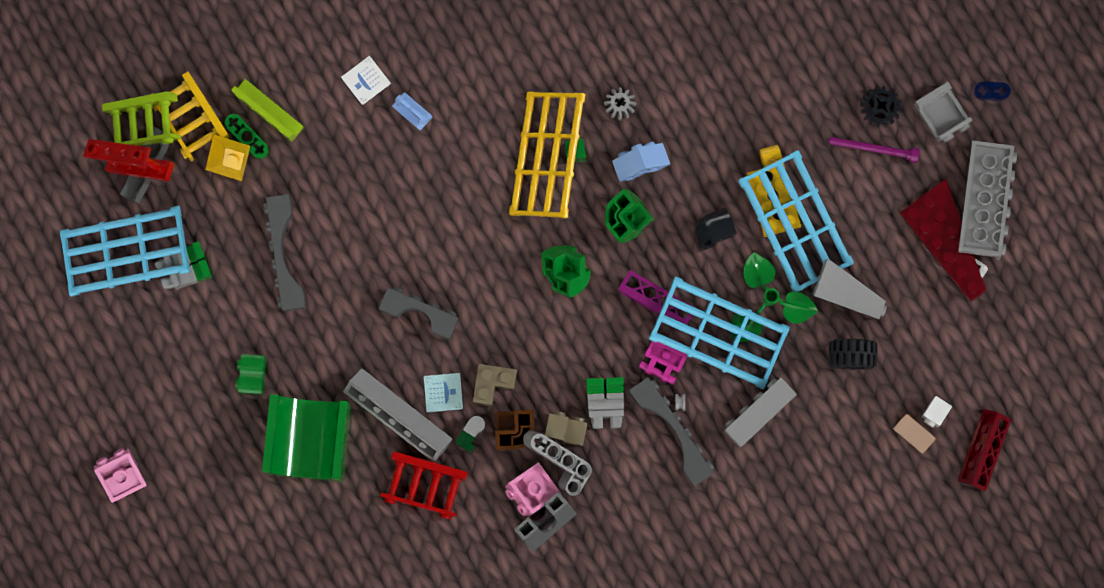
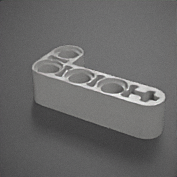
M528 431L523 438L524 444L565 470L558 482L559 489L572 496L578 495L592 472L590 464L545 435L535 431ZM534 439L541 443L539 445L534 442ZM552 446V452L548 454V449ZM567 455V460L563 463V458ZM582 465V469L578 473V467ZM572 482V487L568 490V485Z

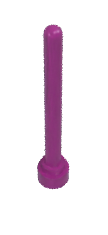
M835 137L828 139V143L831 145L905 157L911 163H917L920 148L912 147V149L903 150Z

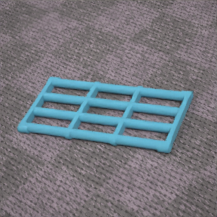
M795 150L788 156L738 180L757 215L758 222L760 221L775 251L773 252L774 255L778 257L793 292H799L817 282L819 277L816 276L800 243L811 238L823 264L825 259L830 260L818 237V234L826 230L829 231L844 262L839 267L843 269L854 264L851 255H848L838 235L835 223L832 222L818 194V188H815L799 150ZM793 158L809 191L801 196H798L782 164ZM776 167L792 199L781 205L765 173ZM756 176H759L775 208L765 214L748 181ZM809 196L812 197L826 225L816 231L801 200ZM793 204L808 232V235L798 239L784 211L785 208ZM775 213L778 214L791 241L790 244L781 248L767 220V217ZM793 247L810 279L799 285L784 254L785 251Z
M180 206L144 215L136 214L134 217L105 223L102 221L96 225L77 229L60 230L70 297L107 287L111 289L117 285L142 280L150 281V279L176 273H189L190 266ZM175 216L177 227L143 234L142 222ZM136 224L138 235L111 241L107 240L106 230ZM100 231L102 243L69 249L67 238ZM178 234L180 246L146 252L145 241ZM139 243L141 254L110 260V248ZM103 250L105 261L72 268L71 256ZM181 253L182 265L149 271L148 260ZM142 261L143 273L113 279L112 267ZM106 269L107 280L74 286L73 275Z
M675 276L653 330L649 335V340L674 348L687 354L690 358L694 357L721 369L724 373L728 372L764 390L790 327L784 324L780 325L753 313L751 309H744L717 297L715 293H708ZM675 288H681L708 300L709 303L706 311L704 312L672 298ZM717 304L744 316L740 327L711 315L710 312L713 305ZM668 305L701 318L698 330L664 315ZM748 319L780 332L781 335L778 343L776 344L745 330ZM706 321L735 333L736 337L733 344L731 345L702 332ZM661 322L694 336L691 346L688 347L657 333ZM744 337L773 350L770 362L738 348L740 338ZM701 339L728 351L725 363L695 350L698 340ZM735 354L766 368L763 378H758L731 366L730 362L733 355Z

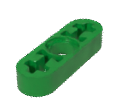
M236 114L228 115L225 119L226 128L240 143L250 146L255 142L260 148L264 146L263 154H255L257 150L253 145L249 152L256 159L266 158L269 153L266 143L240 116ZM233 119L235 121L238 119L237 124L242 129L238 132L235 126L229 127L231 125L230 120ZM244 132L252 134L250 141L245 142L242 140L241 137Z

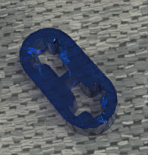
M980 82L975 86L973 92L978 100L1004 101L1009 97L1011 88L1004 82ZM983 86L984 90H991V92H986L983 96L978 90ZM1000 87H1003V90L1007 93L1000 96V93L994 92V90L997 91Z

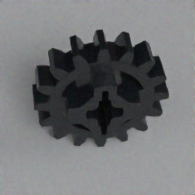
M875 86L874 92L869 89L867 92L869 96H863V100L866 102L860 103V106L864 107L860 112L861 114H866L864 120H871L869 125L875 122L877 128L881 124L887 127L888 122L894 124L893 117L899 118L900 115L896 112H901L902 108L898 107V105L902 101L896 100L898 93L891 94L892 88L886 91L885 86L881 90ZM871 100V103L873 104V107H872V109L869 111V106H868V105H869V101ZM893 103V113L891 114L889 107ZM878 105H885L884 109L877 108ZM875 116H882L883 119L876 118Z

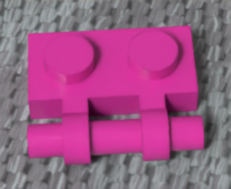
M652 341L645 354L651 361L649 364L642 361L639 368L644 370L646 374H652L660 378V381L673 385L676 378L671 376L670 373L672 370L680 372L687 355L660 342ZM656 362L667 367L665 372L654 367Z

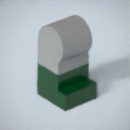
M479 416L472 417L457 438L455 444L472 454L476 448L472 443L477 435L485 429L484 420Z

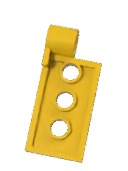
M778 144L759 149L763 167L782 159ZM776 167L768 170L773 177L770 183L777 192L781 205L791 201L792 199ZM758 170L748 172L746 175L748 176ZM759 176L748 180L764 214L775 209L767 197V192ZM793 204L785 208L784 211L793 229L800 228L801 224ZM772 215L767 217L774 234L786 231L780 219H775ZM761 225V229H762L763 236H764V237H767V235H766V233H765V231H764V229H763V227H762V225Z

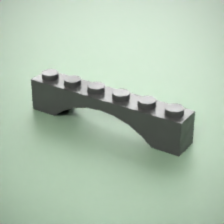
M289 194L266 197L267 203H264L265 215H269V222H266L267 232L271 233L272 240L269 241L270 251L274 252L275 259H272L273 271H277V278H274L276 289H279L280 296L277 297L278 307L282 308L283 312L307 309L304 289L292 278L284 259V236L288 224L293 217L291 197Z
M648 377L631 388L629 393L639 408L649 410L658 415L674 430L683 452V472L692 486L695 487L714 474L712 471L714 467L709 459L704 460L701 455L703 451L698 443L694 444L691 441L692 434L687 427L683 429L679 423L682 420L677 412L674 411L672 413L668 407L671 404L666 396L663 395L661 397L657 391L660 388L654 379L650 380Z

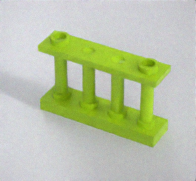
M166 91L102 104V111L110 113L113 118L115 143L146 146L157 143L172 144L173 140L181 139L180 135L173 134L170 130L169 106L170 103L178 102L177 94ZM159 105L161 107L163 134L154 136L152 109H154V106ZM143 108L145 110L147 137L138 139L136 112H138V109ZM122 112H127L129 114L131 140L122 142L120 115H122Z

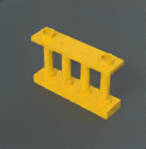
M187 71L182 75L184 78L183 84L170 92L178 96L186 90H191L195 96L192 97L191 101L169 114L170 129L173 134L183 137L205 122L209 123L211 121L214 125L210 133L189 146H186L182 139H178L182 146L179 150L185 159L189 158L192 162L195 159L191 153L213 139V135L227 139L230 136ZM159 105L154 106V111L159 110L161 113V107ZM196 106H202L205 111L202 113V116L176 131L171 121Z

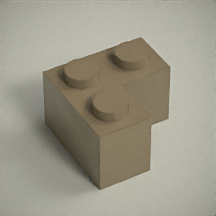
M479 364L473 404L493 407L495 388L515 391L517 370Z
M554 411V414L549 413L545 436L556 442L583 447L588 423L584 422L585 419L573 417V420H571L569 417H565L566 413Z

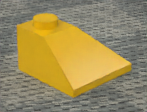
M213 135L205 170L242 181L250 146Z

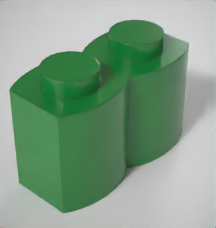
M241 354V359L237 360V370H240V376L236 378L235 388L238 389L240 394L263 395L266 357L264 355Z

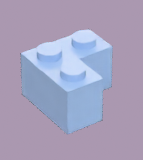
M654 142L647 143L644 146L642 144L631 147L632 150L630 152L624 151L618 154L619 157L612 161L619 182L633 180L645 173L655 172L670 165L663 143L655 144Z

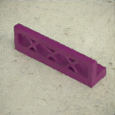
M629 270L618 289L619 293L659 315L662 309L660 298L667 297L668 291ZM633 276L638 279L640 287L632 289L626 284L629 278ZM652 287L655 289L657 297L647 298L643 289ZM675 295L672 296V298H675V299H677V300H679V301H681V302H684V303L688 304L687 302H685V301H683L682 299L676 297ZM674 306L668 307L664 314L688 325L692 317L690 313L686 319L680 317L677 308Z

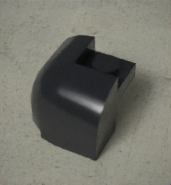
M722 208L700 218L696 224L694 238L699 252L717 246L719 242L736 236L737 232L727 209Z

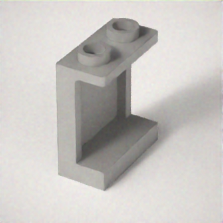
M949 82L917 100L914 104V107L938 143L941 141L948 142L954 138L953 134L957 131L962 133L970 128L969 124L972 122V118H968L951 92L952 87Z

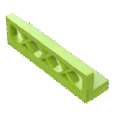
M246 79L238 88L234 86L231 90L237 98L291 142L304 128Z

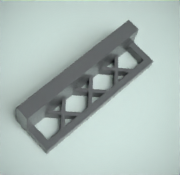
M154 127V136L163 134L162 130ZM157 143L143 147L151 148L149 158L162 160L170 144ZM128 176L119 195L134 203H140L152 179Z

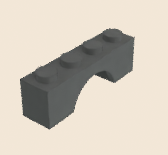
M387 288L379 307L381 312L397 319L408 311L422 312L431 321L432 334L449 341L451 340L459 322L455 312L447 309L445 312L438 309V305L431 302L425 304L421 302V298L412 294L410 297L403 294L404 291L399 288Z

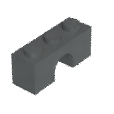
M559 492L544 503L546 513L541 519L532 521L528 517L514 529L532 552L577 515Z

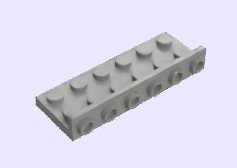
M972 140L958 252L996 257V260H1000L1001 255H1005L1006 244H1003V238L1007 237L1008 225H1005L1006 218L1009 219L1011 207H1007L1008 200L1012 199L1013 189H1010V182H1014L1015 171L1012 170V164H1016L1017 152H1014L1015 146Z

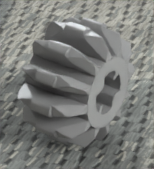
M619 87V93L612 89L611 93L613 96L607 94L606 98L609 101L604 102V106L608 107L606 113L612 112L611 118H615L617 114L618 120H622V115L624 114L625 118L628 119V112H635L632 108L636 106V102L632 101L635 96H628V89L625 93H622L621 87ZM624 101L623 105L625 106L617 107V102Z

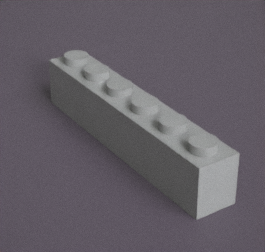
M362 368L349 381L343 391L433 462L442 455L452 441L450 436Z

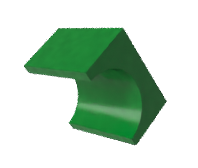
M270 394L262 472L266 475L344 482L351 404L348 401H311Z

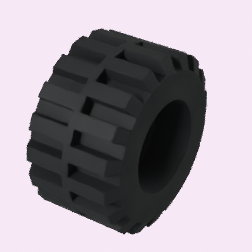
M834 339L829 342L828 365L837 369H873L877 367L878 343L866 339Z

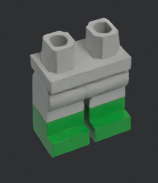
M199 241L186 247L190 272L171 274L161 279L164 290L172 288L178 290L182 287L213 278ZM181 253L164 256L163 259L155 262L157 270L183 264Z
M624 377L606 378L607 398H604V378L586 379L588 411L592 428L603 429V419H610L612 429L621 428L622 418H624Z

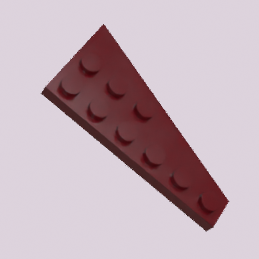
M945 179L902 210L900 215L971 303L986 292V287L974 255L958 252L962 222Z

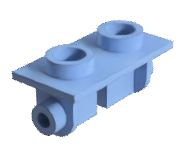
M405 92L395 99L396 102L392 105L394 109L420 131L433 117Z

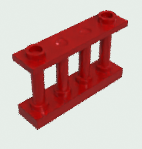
M88 139L83 154L84 158L106 161L105 171L109 173L167 182L170 180L175 165L171 161L149 158L151 152L149 147Z
M393 451L391 459L395 461L396 467L388 494L381 492L380 496L384 498V502L395 504L397 501L440 513V517L451 520V517L456 518L457 514L451 512L459 482L467 480L468 472ZM406 464L414 466V474L407 499L395 495L403 467H406ZM426 469L432 471L433 478L426 502L422 504L414 502L421 474ZM443 474L451 476L450 480H452L444 510L432 507L441 477L443 478Z

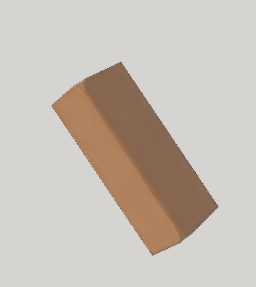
M907 413L893 428L922 454L936 439Z

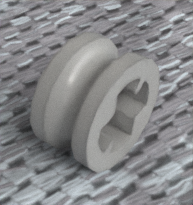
M675 394V411L679 409L685 411V394H682V396Z

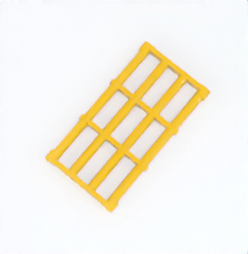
M527 92L523 130L520 134L521 143L509 215L568 218L572 177H574V162L577 142L580 137L579 128L583 103H585L586 94ZM535 98H543L538 133H530ZM551 98H560L555 133H546ZM567 98L576 99L571 134H562ZM529 138H537L533 170H524ZM545 138L554 139L549 171H541ZM561 139H570L566 171H557ZM523 175H532L527 211L518 210ZM539 176H548L543 212L534 211ZM556 176L565 177L560 212H551Z

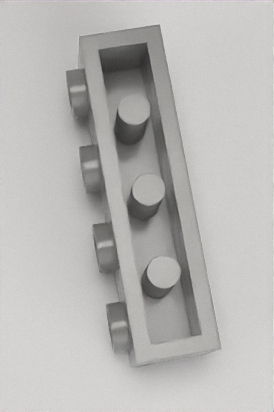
M774 378L767 385L769 389L764 394L759 392L753 398L755 402L750 407L748 405L744 406L739 411L741 415L736 420L732 418L724 425L727 428L724 432L739 448L797 395L782 378L778 381Z

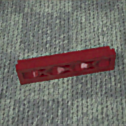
M983 409L958 478L959 482L986 492L1012 419L999 412ZM1000 419L1004 421L1001 429L998 427ZM993 439H996L995 447H992ZM989 456L990 461L989 464L986 466L985 461L986 458ZM980 475H983V480L980 485L978 484Z

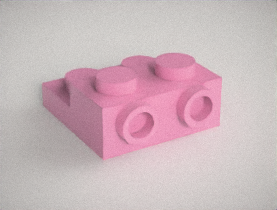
M124 448L115 451L113 453L114 456L109 459L106 457L100 458L96 461L97 465L94 466V471L112 503L147 486L129 449L124 450Z
M539 462L505 486L508 498L516 501L519 513L523 516L526 515L527 518L543 508L544 503L557 492L561 494Z

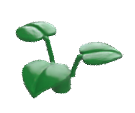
M755 252L749 256L744 266V280L751 288H757L761 285L765 290L763 295L764 303L756 314L759 315L766 306H774L777 302L785 306L783 308V316L793 324L803 323L817 314L818 310L815 304L803 293L790 292L786 295L785 302H783L782 298H779L780 295L776 289H769V287L764 285L771 283L775 277V268L772 263ZM737 313L734 314L731 324L740 327L744 316ZM748 319L745 330L758 336L763 329L762 324ZM731 332V338L734 341L736 334ZM741 337L739 342H748L750 340Z

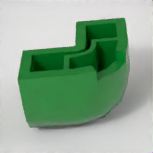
M628 189L620 191L607 204L605 211V224L619 243H627L633 240L654 220V217L645 208V204L641 199Z
M560 245L541 252L543 276H547L552 285V290L571 298L579 294L586 287L590 279L591 270L585 268V255L578 253L576 247Z

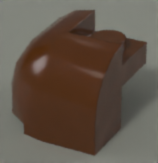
M534 410L495 412L496 450H516L526 446L523 438L528 431H534Z

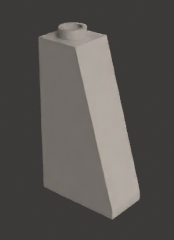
M825 259L812 294L813 296L876 319L884 316L887 309L885 300L834 262Z

